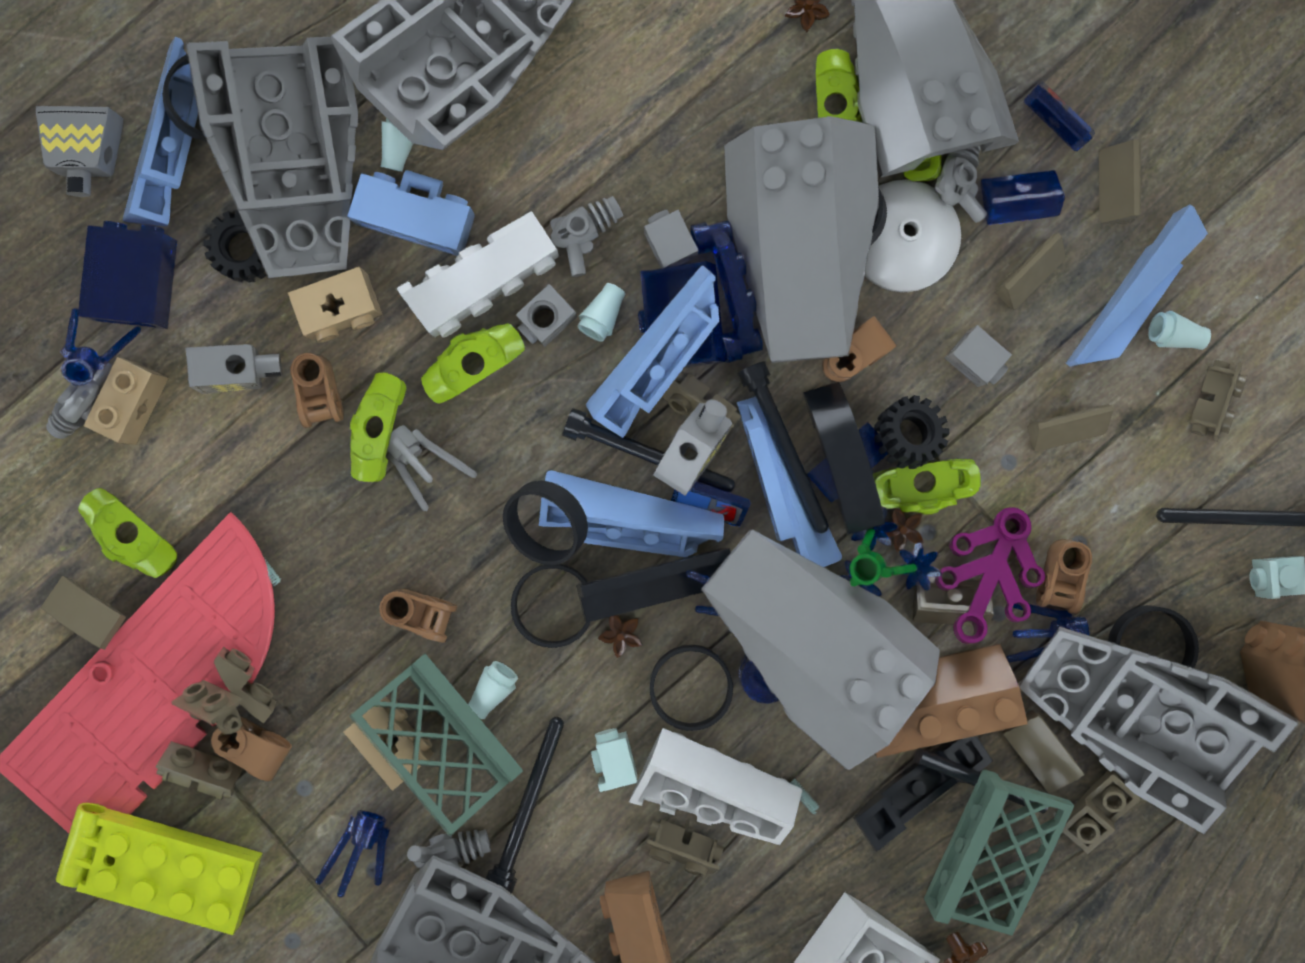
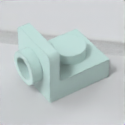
M1304 556L1252 559L1253 569L1250 571V584L1253 590H1255V597L1278 599L1280 596L1305 594Z

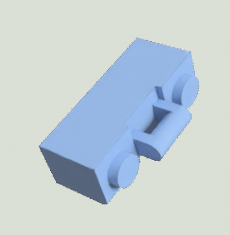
M405 170L399 187L398 184H395L396 179L387 174L374 172L373 177L363 173L360 174L347 216L356 225L456 256L465 249L475 214L471 207L467 206L468 201L451 194H446L445 199L440 197L443 181ZM411 187L428 192V198L411 194Z

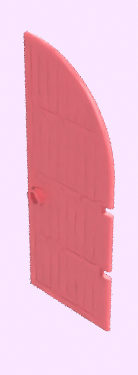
M232 512L217 525L122 625L105 650L100 649L0 754V773L68 833L70 832L77 806L81 803H95L108 809L131 815L147 798V795L138 786L144 781L152 789H155L163 781V776L156 774L158 770L156 765L170 742L194 748L207 735L206 731L198 725L202 719L192 718L188 712L174 706L171 702L182 695L188 686L202 680L229 691L214 664L216 656L223 647L229 651L237 649L251 660L250 665L255 669L248 680L250 684L257 677L267 656L272 639L275 618L274 592L271 584L272 581H270V576H268L269 571H267L268 568H266L267 565L260 548L247 528Z

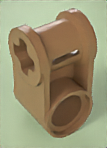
M873 316L854 330L849 356L845 357L849 361L846 367L839 370L836 366V363L844 357L824 358L822 363L823 372L831 381L845 382L868 365L871 366L897 345L876 317Z
M312 353L298 355L293 360L290 371L296 394L297 413L302 426L310 428L315 422L334 419L336 422L342 421L344 418L343 405L337 390L331 362L325 357ZM316 361L319 365L320 373L315 380L309 381L305 375V368L310 362ZM326 406V408L314 410L315 408Z
M1060 539L1050 545L1044 566L1045 580L1037 587L1036 604L1038 606H1057L1067 609L1070 614L1074 615L1080 612L1084 603L1085 587L1092 564V553L1085 544L1069 539ZM1073 548L1076 553V559L1072 565L1066 567L1063 562V555L1067 549ZM1056 592H1060V593H1065L1066 595H1065V596H1062V595H1057V594H1055V593H1056Z
M401 588L383 597L379 611L383 620L390 625L414 632L426 639L444 643L447 640L445 631L451 613L456 612L458 606L444 599ZM394 597H401L408 603L409 610L406 616H397L392 612L390 605ZM438 612V616H437L435 625L433 626V622H434L436 613Z
M241 717L242 727L236 732V743L230 741L231 734H224L218 728L216 729L211 739L214 752L220 757L240 766L252 776L264 781H272L292 748L290 742L282 736L267 731L244 717Z

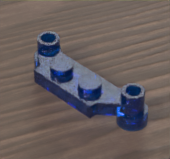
M726 220L707 225L706 222L691 225L690 234L698 249V255L712 252L714 255L734 331L719 335L720 347L725 362L731 363L742 360L743 355L762 351L763 343L758 329L753 328L752 318L754 316L752 312L756 311L755 297L751 289L746 290L742 276L746 275V265L742 253H736L734 243H732L733 232L729 221Z

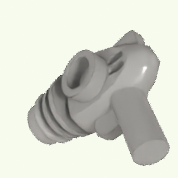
M980 145L948 153L941 175L937 177L935 185L936 191L941 194V199L946 205L954 206L959 203L975 223L980 222L987 215L985 209L975 199L978 192V186L975 183L977 179V170L975 168L979 164Z
M613 196L608 199L603 198V206L599 201L594 202L596 210L591 203L587 204L590 213L581 206L566 216L554 218L550 221L553 230L551 241L556 247L566 248L572 277L586 275L583 254L590 253L594 249L591 241L599 236L596 226L603 233L606 231L603 223L609 228L611 226L609 219L617 223V219L623 217V213Z
M102 362L79 387L71 383L58 398V402L55 404L46 424L47 431L53 437L64 439L84 425L96 401L95 398L99 395L100 389L103 387L112 368L111 364Z
M476 829L474 830L475 837L472 836L471 831H466L467 839L463 832H458L459 841L447 833L437 835L429 839L430 846L428 847L411 846L408 849L407 856L410 861L414 862L417 868H421L433 855L459 867L458 862L462 861V856L465 863L469 864L471 863L470 854L473 861L477 859V852H479L481 857H484L485 853L491 852V845L486 829L481 831Z

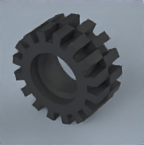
M235 210V214L229 211L222 213L224 216L222 220L218 217L213 219L212 222L216 226L213 230L207 227L205 233L210 238L209 240L203 239V246L209 250L205 252L206 259L212 262L210 265L222 275L237 282L245 280L251 283L255 282V277L260 279L266 277L267 275L264 273L265 270L256 249L246 260H235L230 255L229 243L231 239L237 234L248 233L239 211Z
M913 395L911 398L905 396L894 402L878 416L879 422L874 425V431L880 433L874 436L875 443L882 442L883 446L878 449L881 455L886 451L890 454L886 461L892 464L899 460L898 468L903 469L909 465V469H915L925 465L943 452L942 449L948 444V440L943 438L950 435L949 428H942V425L948 421L946 416L941 418L937 416V413L941 411L938 405L931 409L929 407L932 402L931 400L925 398L920 402V396ZM903 420H910L918 426L922 434L920 445H912L903 437L900 429V424Z

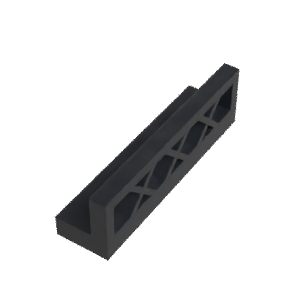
M730 548L716 549L578 584L576 588L584 621L588 623L704 593L701 589L730 555Z

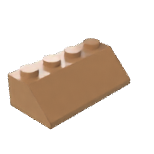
M1260 620L1259 624L1254 625L1246 634L1245 645L1240 651L1248 692L1293 716L1299 722L1305 723V629Z
M995 644L939 657L935 684L890 744L874 755L879 758L1027 725L1028 722L1020 687L1001 645Z
M650 871L607 881L605 895L600 896V904L604 919L611 918L614 932L609 933V940L613 956L620 955L622 963H672Z

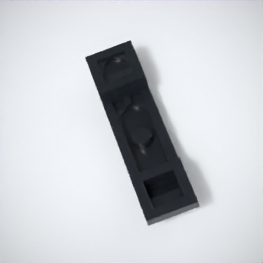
M837 382L803 392L813 428H816L838 496L836 500L847 534L850 535L884 525V515L866 450L840 383Z
M977 736L946 742L931 751L934 754L979 772L993 762ZM914 763L876 793L858 811L853 819L873 850L878 851L907 829L904 824L956 783L965 782Z

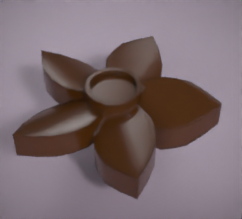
M794 0L796 5L791 6L784 17H801V26L808 32L814 20L826 19L830 16V13L826 6L819 3L820 0Z
M894 508L892 514L894 523L886 524L879 530L886 536H895L894 547L897 552L905 547L907 539L913 543H924L921 534L915 530L921 522L922 514L911 515L906 519L901 510Z
M619 616L609 617L610 629L605 630L598 637L604 643L611 644L614 642L613 651L617 658L624 653L626 644L630 647L643 646L640 638L633 634L638 625V618H631L623 624Z

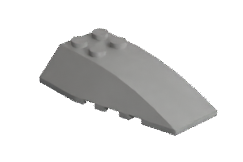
M381 0L331 36V40L357 89L411 143L444 150L499 107L575 0Z
M851 0L855 11L853 36L856 38L857 43L855 67L856 75H859L858 108L863 123L875 126L877 169L880 177L913 170L929 157L978 145L981 146L982 152L1015 145L1019 142L997 71L955 0Z
M310 37L305 40L302 46L229 49L228 41L186 43L200 126L268 279L346 270L350 219L347 216L353 190L352 172L353 163L355 162V132L358 124V108L353 80L331 37Z
M829 116L753 127L724 145L727 218L772 363L849 356L858 311V300L861 287L863 286L868 250L871 246L875 215H877L879 206L875 126Z
M754 530L747 532L701 589L729 631L734 633L742 645V650L750 661H753L764 677L763 681L770 691L777 696L789 719L847 770L852 769L888 746L935 684L940 650L886 600L859 586H851L850 581Z
M1062 627L1058 628L1019 683L1020 689L1052 719L1056 722L1060 721L1071 731V736L1081 745L1085 744L1099 757V762L1110 772L1115 771L1125 781V786L1134 794L1203 834L1206 833L1227 808L1225 790L1261 747L1264 746L1275 752L1299 724L1298 719L1223 677Z
M433 855L415 873L377 943L370 963L596 962L504 887Z

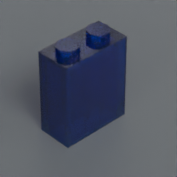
M103 221V227L88 225L78 317L94 322L168 329L177 240L164 234L165 229L157 226L141 225L140 231L129 230L126 224L112 221Z

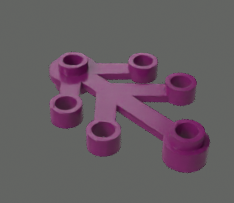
M1014 507L1005 508L997 513L992 526L970 534L959 533L950 540L949 547L951 552L959 557L970 554L976 546L997 540L991 555L955 568L950 566L944 567L935 575L936 585L940 589L948 591L957 587L961 581L983 574L967 613L960 615L953 625L954 634L962 643H977L986 636L988 626L983 616L997 582L1007 602L1005 615L1011 622L1025 621L1031 614V607L1027 601L1023 600L1007 562V558L1013 548L1022 567L1019 572L1020 583L1024 587L1032 589L1044 582V570L1037 565L1026 540L1031 533V521L1028 515L1021 509ZM1006 521H1012L1016 524L1017 530L1015 533H1010L1006 530ZM958 538H962L968 543L966 551L958 549L956 545ZM1028 570H1033L1037 574L1036 583L1028 581L1026 577ZM944 572L952 574L954 578L952 585H946L942 581V574ZM1014 604H1019L1023 608L1022 617L1019 618L1013 614L1012 607ZM965 622L973 625L974 633L972 636L964 634L962 626Z

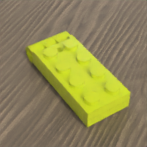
M81 803L76 809L56 875V881L63 886L77 888L76 891L234 935L242 923L263 853L108 809L99 804Z

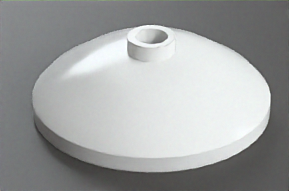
M896 180L878 186L886 202L887 218L882 233L868 250L865 277L877 286L894 292H913L931 286L949 271L960 249L961 228L955 209L952 205H946L943 202L941 194L935 188L919 181ZM878 206L877 215H875L874 224H875L876 219H877V216H878L879 206ZM912 225L916 231L915 236H907L904 233V226Z

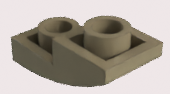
M65 576L60 578L41 606V609L58 622L104 650L126 618L108 602L93 596L77 582Z
M223 647L214 660L221 679L231 693L244 699L241 705L264 724L274 711L277 701L272 699V692L259 683L252 685L248 682L255 669L250 665L251 660L237 649L229 651Z
M1108 770L1074 805L1062 832L1089 854L1116 831L1114 823L1142 798L1125 786V781L1115 771L1110 772Z

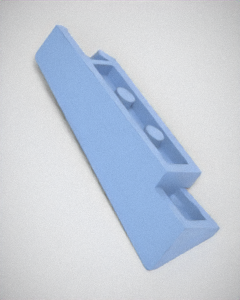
M178 37L173 39L168 49L122 221L168 226L172 188L178 189L181 184L192 137L182 132L171 121L165 110L162 96L163 85L168 71L178 59L187 55L183 49L184 43ZM186 64L171 77L169 96L172 106L179 117L195 128L198 109L190 65Z
M1189 204L1175 212L1153 244L1146 247L1066 362L1068 366L1072 367L1086 363L1112 360L1121 356L1183 267L1181 264L1182 260L1208 234L1192 205Z
M701 266L587 401L586 407L593 419L623 438L626 435L640 408L647 413L651 412L718 324L719 312L715 304L713 286L715 275L707 268Z
M756 397L736 402L776 539L783 541L792 538L797 554L822 567L840 561L842 554L830 529L828 528L825 533L815 531Z
M552 470L546 473L545 481L562 486L581 504L588 523V532L584 541L586 544L688 557L696 553L698 545L708 540L719 542L723 540V514ZM544 497L541 498L539 526L572 527L567 516L556 504Z

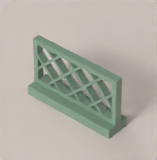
M423 654L349 716L449 836L458 830L503 787L523 772L522 768L426 654ZM407 678L418 689L417 704L396 703L397 687ZM391 692L390 702H382L381 700ZM424 697L431 704V706L423 705ZM372 707L390 708L388 730L372 729L362 716ZM395 709L417 710L415 732L393 730ZM423 711L437 712L443 719L442 734L421 732ZM448 726L456 735L448 734ZM378 735H387L386 744ZM393 736L414 737L412 760L397 759L392 753ZM420 738L441 740L439 761L418 760ZM447 740L462 741L467 747L466 763L446 762ZM473 756L480 764H472ZM403 765H412L411 774ZM418 766L439 767L437 789H423L416 781ZM445 767L466 769L464 791L443 790ZM472 769L486 770L496 783L485 793L470 792ZM428 794L436 795V804ZM443 795L464 796L462 814L451 823L442 812ZM470 797H479L469 807Z
M983 769L924 897L934 921L949 924L951 919L1013 936L1074 808L1073 803L1061 797L1001 780L997 773ZM1008 795L1021 797L1025 806L1005 815L1003 806ZM1049 806L1058 809L1054 819L1041 825L1039 824L1035 815L1036 812ZM1030 816L1034 828L1015 836L1010 824ZM1005 827L1010 839L989 847L987 840L990 834ZM1039 837L1042 844L1038 852L1024 857L1019 846ZM1015 849L1019 860L999 869L994 857ZM990 860L995 871L974 880L972 873L975 866ZM1024 870L1026 877L1023 884L1008 889L1004 878ZM1000 881L1004 892L984 901L979 890ZM971 893H976L979 904L968 909L957 907L961 898ZM1009 902L1011 909L1005 921L991 917L990 910Z

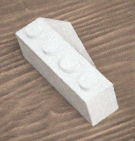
M532 211L489 235L487 238L489 244L482 247L481 244L471 245L459 252L455 259L456 263L452 266L444 265L440 267L438 264L425 272L426 277L419 285L412 287L408 281L396 288L428 333L433 337L441 335L442 338L451 335L461 327V320L471 314L477 317L485 313L493 306L492 300L503 293L505 296L514 294L524 286V279L533 273L540 276L556 265L554 260L559 257L558 251Z
M663 728L650 751L629 803L642 806L644 800L660 804L661 812L675 815L676 809L696 814L697 822L710 826L711 824L724 822L730 824L732 832L780 845L794 826L803 789L790 784L783 778H776L760 771L751 764L728 757L714 748L706 747L687 739L680 733L671 732Z

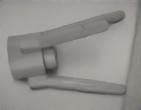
M402 425L391 433L387 458L395 465L423 511H427L429 507L405 465L410 463L427 483L432 482V476L417 459L422 452V449L419 447L420 444L471 478L477 477L476 471L425 438L418 429L411 432L405 425Z

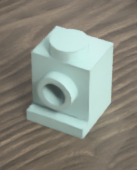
M614 728L596 733L597 750L591 751L596 774L603 772L604 775L599 777V791L603 792L637 783L638 775L627 731L618 733L617 729Z

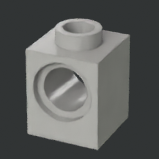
M663 210L648 219L649 224L644 226V235L664 274L697 258L698 249L679 210L670 214L668 210Z
M550 284L516 314L522 322L518 330L532 345L539 340L544 347L577 318L574 309ZM544 309L552 311L554 313V321L550 326L542 328L535 325L534 318L539 311Z
M976 325L964 334L944 359L977 387H980L989 382L994 385L1008 370L1005 363L1012 354Z

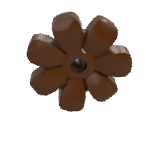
M955 932L946 938L953 952L950 958L943 961V963H975L981 957L987 955L988 948L984 942H976L972 945L965 944L960 933Z

